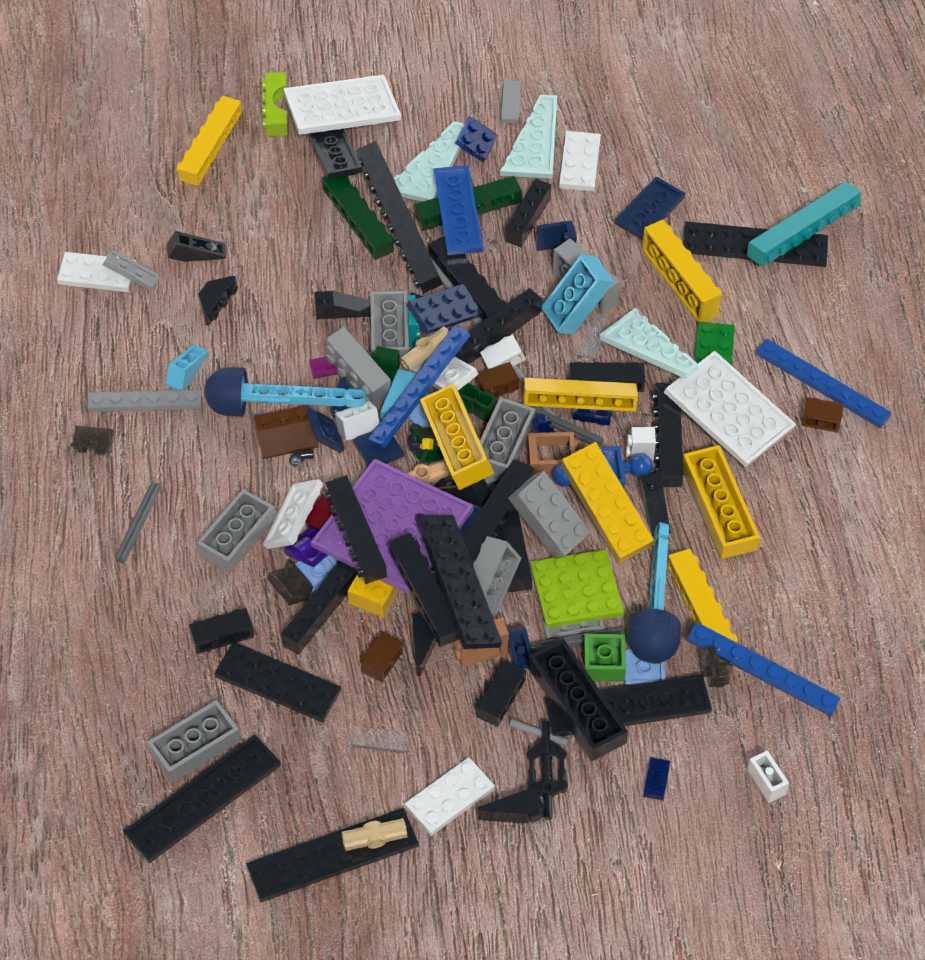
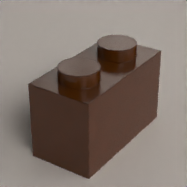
M508 362L478 372L476 386L480 391L488 392L497 398L498 396L518 390L519 377L512 364Z
M807 397L801 426L839 433L844 404Z
M382 632L378 638L372 641L371 649L368 653L365 652L360 660L362 673L380 682L384 681L403 653V643Z

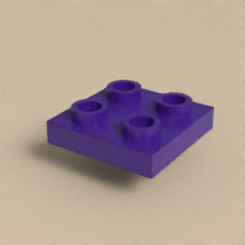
M312 527L300 535L294 545H289L284 549L287 556L311 567H315L328 556L311 547V541L319 532V530Z

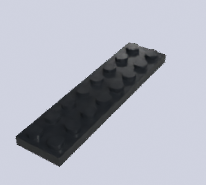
M685 221L683 246L691 254L752 260L747 256L749 242L769 229ZM814 234L798 246L788 250L784 255L777 257L773 262L826 267L828 235Z
M454 515L418 516L416 520L463 649L500 648L502 640Z
M703 674L600 690L624 726L712 712ZM544 699L552 736L573 735L550 699Z
M253 735L123 831L124 836L145 860L151 863L279 768L281 762L256 735Z
M404 808L250 861L246 863V867L261 903L419 847V843ZM398 819L405 821L407 838L389 841L382 847L374 849L368 848V846L348 851L344 849L342 832L362 828L371 821H380L381 823Z

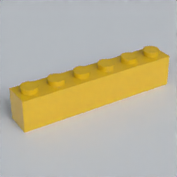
M222 95L219 102L215 103L214 110L208 114L204 126H201L198 136L193 139L192 146L189 150H186L184 159L177 165L176 171L180 181L199 186L242 114L241 101Z
M524 378L523 404L526 406L636 412L638 392L635 383Z
M691 549L668 555L667 567L695 624L698 622L738 643L736 635L732 634L728 619L724 618L722 614L721 604L716 602L714 598L713 588L708 586L706 582L705 572L699 568L697 556L693 555ZM710 654L713 661L720 659Z

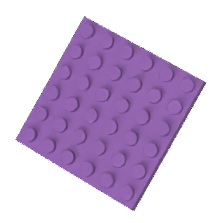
M375 458L352 487L386 565L388 577L380 579V581L410 596L411 593L388 552L389 541L411 533L413 539L418 540L420 552L422 555H426L429 568L431 569L433 565L416 522L418 516L454 515L460 529L474 510L472 504ZM331 515L311 541V547L355 568L357 564L356 562L352 563L349 556V551L351 550L349 547H345L343 542V531L339 532L336 521L338 519Z

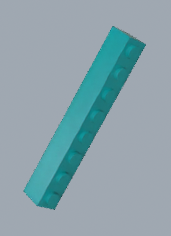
M844 182L751 240L748 244L747 256L762 267L773 262L788 250L798 246L815 233L822 231L823 228L833 224L851 210L858 208L861 203L862 192L851 184Z

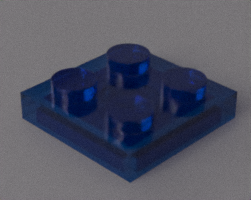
M469 116L454 144L481 162H484L498 134Z

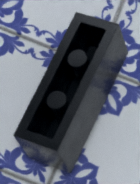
M247 608L235 609L227 614L215 615L210 619L198 620L189 624L190 636L197 654L224 647L233 642L237 643L254 638V629Z
M504 661L501 667H497L494 673L495 678L492 682H488L483 698L479 697L475 704L477 709L476 717L496 727L500 725L526 681V670L507 661Z

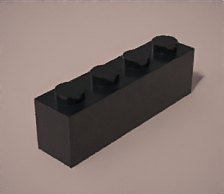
M538 179L534 180L506 227L505 242L522 248L551 199L552 184Z
M570 362L569 380L635 383L637 385V392H644L645 367L644 363Z

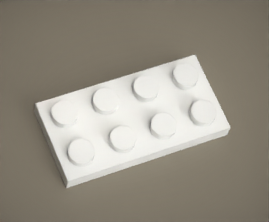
M566 131L559 188L594 191L601 134Z
M65 252L57 282L60 285L129 292L132 281L103 266L107 256Z
M454 356L432 386L440 390L454 383L457 390H459L475 378L478 372L476 368ZM422 362L410 372L418 373L426 362Z
M319 479L292 484L262 544L263 546L271 549L294 545L301 528L305 525L308 514L313 509L316 498L320 495L323 483Z
M468 757L407 801L405 808L423 829L432 836L494 791L495 785Z

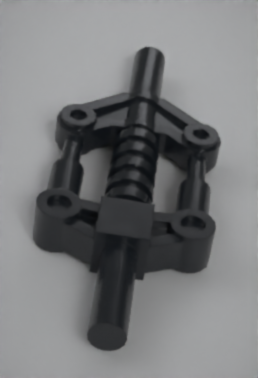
M542 721V740L529 749L526 754L530 763L527 789L535 787L538 794L544 797V819L551 820L553 819L552 797L565 793L568 789L566 769H564V760L566 759L567 752L550 740V722ZM539 756H542V782H536V769H534V760ZM552 756L560 761L558 782L553 781Z

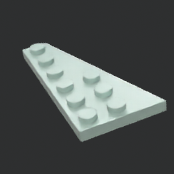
M557 95L539 96L530 117L526 120V125L522 128L510 155L507 156L506 162L500 170V176L552 179Z
M454 121L441 133L440 138L435 142L432 141L425 152L422 151L405 167V171L394 177L403 198L423 202L437 197L433 168L453 166L471 130L470 125Z
M636 308L600 334L601 341L682 378L687 379L698 370V364L689 355L682 353L679 350V346L672 344L670 338L655 325H651L645 316H641Z

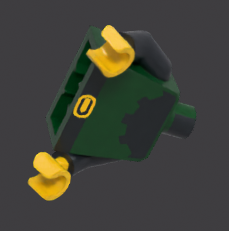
M414 424L410 428L412 433L408 442L410 451L414 452L421 463L443 460L444 456L432 427L422 428L419 424Z

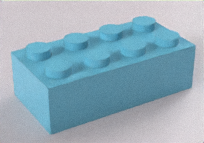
M581 254L544 302L542 310L558 333L574 334L614 281L596 256Z

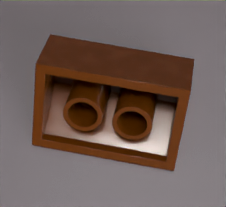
M309 405L254 416L255 432L263 459L291 454L297 450L319 448L317 438L307 415V411L310 410Z

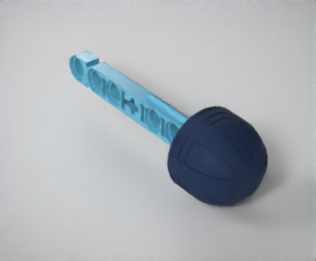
M226 367L217 370L208 378L204 390L205 399L210 408L224 416L243 417L247 402L323 406L347 405V407H362L366 404V393L360 389L345 390L343 388L248 384L246 368Z
M661 522L657 523L654 532L649 609L635 613L629 620L628 630L629 645L633 654L641 661L652 664H659L670 659L679 647L681 635L679 619L672 613L664 611L669 524Z

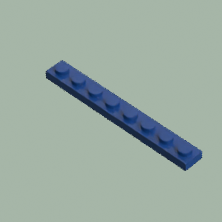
M453 326L369 436L368 440L371 444L385 449L419 404L420 399L426 395L470 337L467 330Z
M766 339L756 350V355L831 400L844 404L845 408L878 428H881L891 416L889 410L769 339Z
M696 622L687 639L691 644L830 717L841 698Z

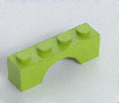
M286 72L265 73V80H262V89L266 90V93H262L263 103H266V105L262 106L263 116H266V118H263V129H266L267 136L288 135L287 111L275 105L277 101L284 98L283 88H287Z

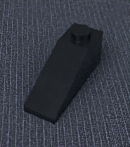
M175 231L167 242L168 258L183 262L225 259V243Z
M336 291L315 292L316 320L371 317L370 300Z
M659 473L640 476L639 492L651 536H654L658 522L669 524L665 495Z
M453 478L440 479L434 485V487L479 507L483 506L491 495L485 479L461 490L458 489Z
M412 614L416 674L421 676L437 642L424 617L421 614Z
M532 787L477 807V818L483 821L525 824L537 822L544 817L545 807L536 788Z

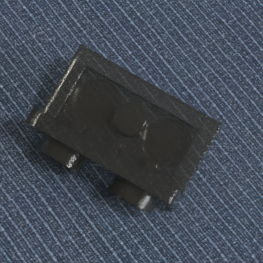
M75 425L74 439L71 442V447L78 453H87V450L94 451V454L105 455L106 452L111 453L114 430Z
M292 560L287 562L284 569L271 572L267 577L289 606L308 600L313 589V585Z
M715 646L706 647L701 672L703 677H706L709 688L723 687L729 684L732 662H719Z

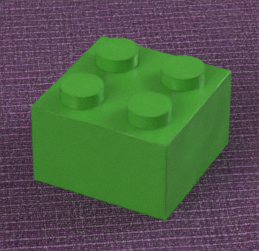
M585 634L584 668L593 681H625V634Z

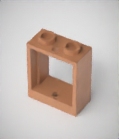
M574 432L528 433L529 466L535 468L534 474L545 471L547 475H553L554 468L562 462V460H538L537 446L569 445L571 455L578 451V439H574Z
M503 618L494 620L502 640L500 648L463 649L460 639L454 641L456 647L454 655L457 661L460 660L462 667L508 654L509 633Z

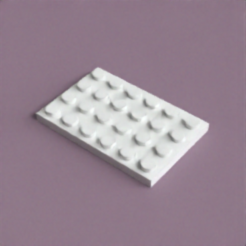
M384 75L283 88L284 97L299 135L401 120V113Z
M716 351L698 363V370L687 379L680 377L664 391L672 401L745 468L796 426L787 415Z

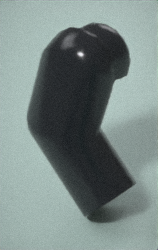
M314 450L295 451L289 458V464L292 467H298L305 459H314Z

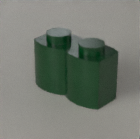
M377 346L376 351H372L371 358L393 382L398 369H400V351Z
M472 384L464 385L459 390V394L468 413L474 414L480 420L489 422L497 405V398L488 392L480 391L479 388Z

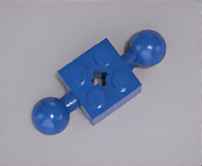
M620 446L600 448L623 489L626 484L625 473H631L633 476L640 478V476L649 475L653 469V462L646 454H635L631 457L630 461L623 462ZM561 463L558 464L553 470L554 481L561 487L571 486L561 468Z

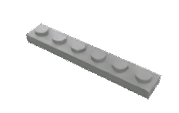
M201 390L88 392V412L201 409L202 404Z

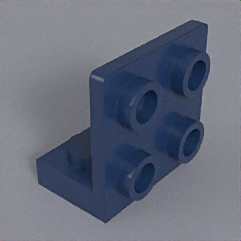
M572 220L537 226L536 250L555 249L568 239H572L577 243V235Z

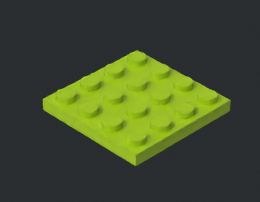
M606 549L567 555L560 558L554 557L530 561V568L546 628L624 616V609Z

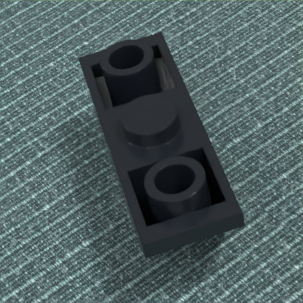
M235 276L208 281L198 293L205 325L209 326L212 321H215L221 309L227 306L230 297L236 294L238 285Z

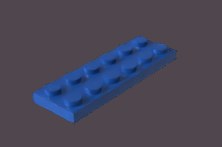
M469 165L433 168L447 255L483 252V242Z

